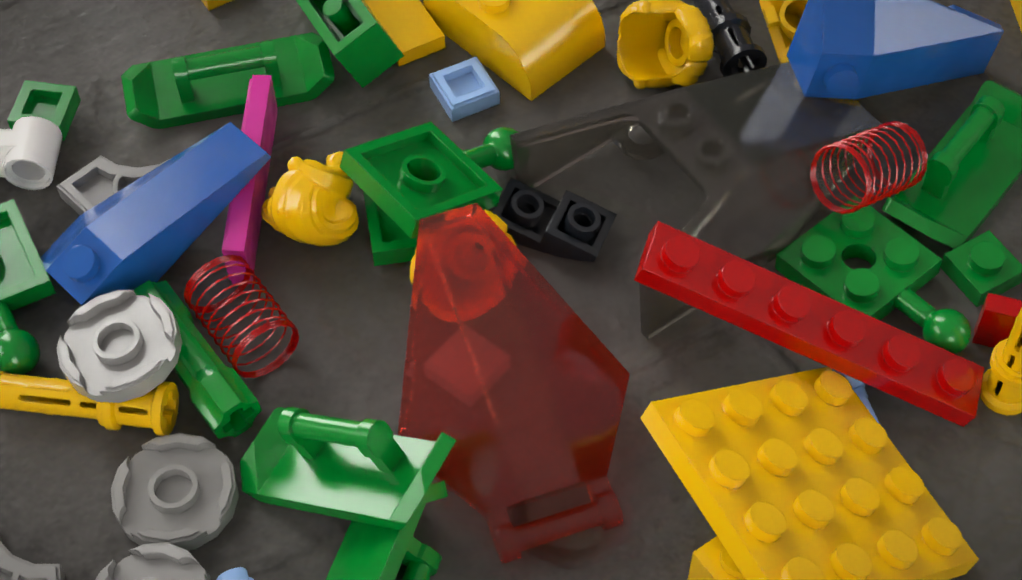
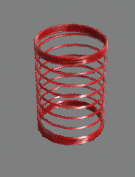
M898 121L886 122L821 148L811 162L810 179L815 194L828 209L840 214L853 213L886 197L911 188L920 182L927 170L928 155L923 140L912 127ZM885 126L900 128L910 136L916 146L918 168L912 182L909 184L914 163L911 149L902 135L894 129ZM882 128L897 134L908 148L911 168L910 175L903 186L901 185L905 179L906 171L903 151L892 136L880 130ZM877 132L886 134L895 142L901 152L904 167L899 185H896L899 170L896 155L889 143L879 136ZM875 137L882 140L894 156L896 165L894 183H890L891 169L888 157L882 147L874 141ZM873 143L880 148L886 158L889 171L888 180L883 177L881 162L872 149ZM862 144L867 147V153L862 150ZM918 145H919V148H920V151H921V155H922L921 171H920L921 158H920V153H919ZM832 147L833 149L829 156V171L832 181L840 194L849 201L859 204L857 206L841 201L827 185L824 176V159ZM835 148H839L837 153V170L840 179L847 190L858 199H861V202L849 198L835 183L831 171V158ZM841 149L845 150L844 165L848 177L854 186L865 194L864 197H860L850 190L842 178L839 169ZM824 151L821 173L825 186L833 198L845 206L852 207L851 209L836 206L825 197L819 188L816 178V164ZM847 151L852 154L855 173L863 185L866 186L865 191L856 185L849 174L846 164ZM861 152L865 155L866 159L869 162V166L873 174V180L871 179L869 167L863 159V157L861 156ZM872 153L878 161L880 172L875 166ZM854 157L863 169L866 183H864L857 172ZM876 178L880 181V185L875 182ZM875 185L879 187L878 191L875 190Z
M225 255L217 257L201 266L187 282L184 291L185 302L195 312L196 318L201 320L202 326L208 330V334L214 338L215 344L220 347L221 353L227 356L228 362L232 364L233 369L241 377L256 378L266 375L279 368L295 351L300 338L297 327L287 318L286 313L281 310L280 305L274 301L273 296L261 284V280L255 275L254 270L250 268V265L241 256ZM229 261H238V262H242V263H243V264H237V263H235V264H229V265L221 266V267H219V268H217V269H215V270L209 272L207 275H205L203 278H201V279L197 282V284L194 286V284L196 283V281H197L203 274H205L208 270H210L211 268H213V267H215V266H217V265H219V264H221V263H225V262H229ZM226 267H245V272L229 274L216 280L200 295L196 306L191 304L194 290L210 274ZM244 274V279L241 282L222 289L211 298L206 306H198L203 295L216 283L230 276ZM248 283H253L251 290L244 291ZM255 284L259 285L260 290L254 289ZM239 285L229 296L210 305L221 293ZM252 292H259L257 299L247 301ZM249 293L239 306L232 309L225 316L212 320L219 309L233 302L238 296ZM261 293L266 294V299L260 298ZM258 301H265L263 308L253 310ZM255 302L245 315L232 324L219 328L226 317L236 312L240 307ZM267 302H272L273 307H266ZM264 310H272L270 317L258 320ZM274 310H278L279 316H273ZM214 311L209 320L203 319L204 313ZM261 311L258 317L246 328L238 333L226 336L230 329L238 322L255 312ZM278 318V320L269 322L270 319ZM221 320L216 328L209 327L211 322ZM267 320L266 323L247 334L240 343L232 345L251 326ZM285 326L282 336L267 353L250 362L237 364L239 356L256 350L273 335L277 327ZM287 327L292 328L289 344L273 362L251 372H244L238 369L237 366L257 362L268 355L279 345L286 333ZM228 328L223 337H216L218 330ZM269 329H273L271 334L262 343L242 353L244 348L257 336ZM236 336L229 346L222 345L224 339ZM236 347L233 355H230V348Z

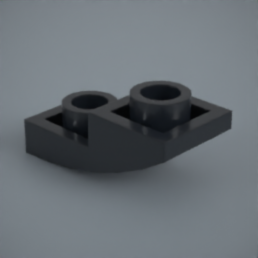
M512 177L506 185L498 205L492 212L508 225L506 233L512 236L515 243L554 256L587 262H595L617 214L568 190L565 191L561 201Z

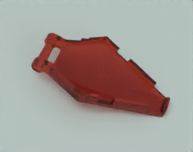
M478 203L420 219L397 435L436 441L441 432H444L456 439L434 480L438 482L445 480L446 487L450 492H454L486 518L495 549L502 564L521 559V551L591 528L601 526L606 531L623 525L622 510L607 475L630 373ZM586 485L591 502L515 527L511 524L507 510Z

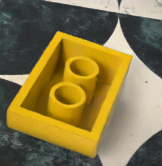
M423 0L424 7L443 34L473 57L477 56L483 65L530 101H533L605 47L603 21L593 0Z

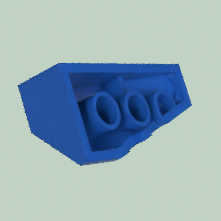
M808 0L788 50L787 58L805 97L860 99L982 74L1004 30L1000 24L956 5L947 7L933 0Z
M227 123L81 214L40 257L45 271L82 306L93 298L116 290H134L148 280L157 282L269 161L271 156L233 123Z

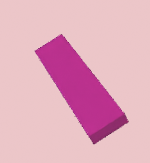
M252 75V79L249 80L241 131L271 156L278 114L272 76ZM271 158L229 203L222 244L223 256H241L247 261L252 270L255 268L262 221L261 209L265 201ZM229 261V262H225V265L235 264V263H237V264H243V263H242V262H238V261ZM241 266L226 267L228 275L246 271L245 267ZM244 274L230 276L229 280L232 281V284L239 283L244 279Z

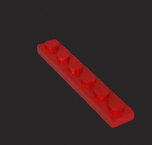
M657 221L649 232L634 281L964 427L976 418L985 367L665 223Z

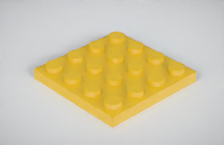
M823 367L652 401L640 418L745 580H949L965 575L979 560L962 537L958 527L950 521L924 486L920 476L912 470L889 439L885 429L874 419L859 399L849 381L841 374L832 371V368Z

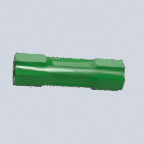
M148 280L135 288L134 292L136 295H144L146 297H149L148 293L160 298L173 312L182 338L178 363L173 370L189 390L191 402L218 439L228 436L235 438L251 428L255 418L262 411L257 398L237 372L225 366L194 326L191 313L166 280L161 282Z

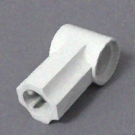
M30 116L17 120L12 129H0V177H5L13 185L28 190H40L50 186L53 181L62 142V132L59 127L47 119Z

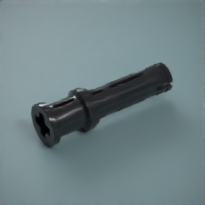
M693 0L695 6L707 18L713 33V52L718 53L721 59L720 71L724 79L732 84H741L756 78L762 73L767 65V57L762 47L753 43L750 37L751 26L747 18L734 12L728 0ZM739 59L743 65L742 68L738 67Z

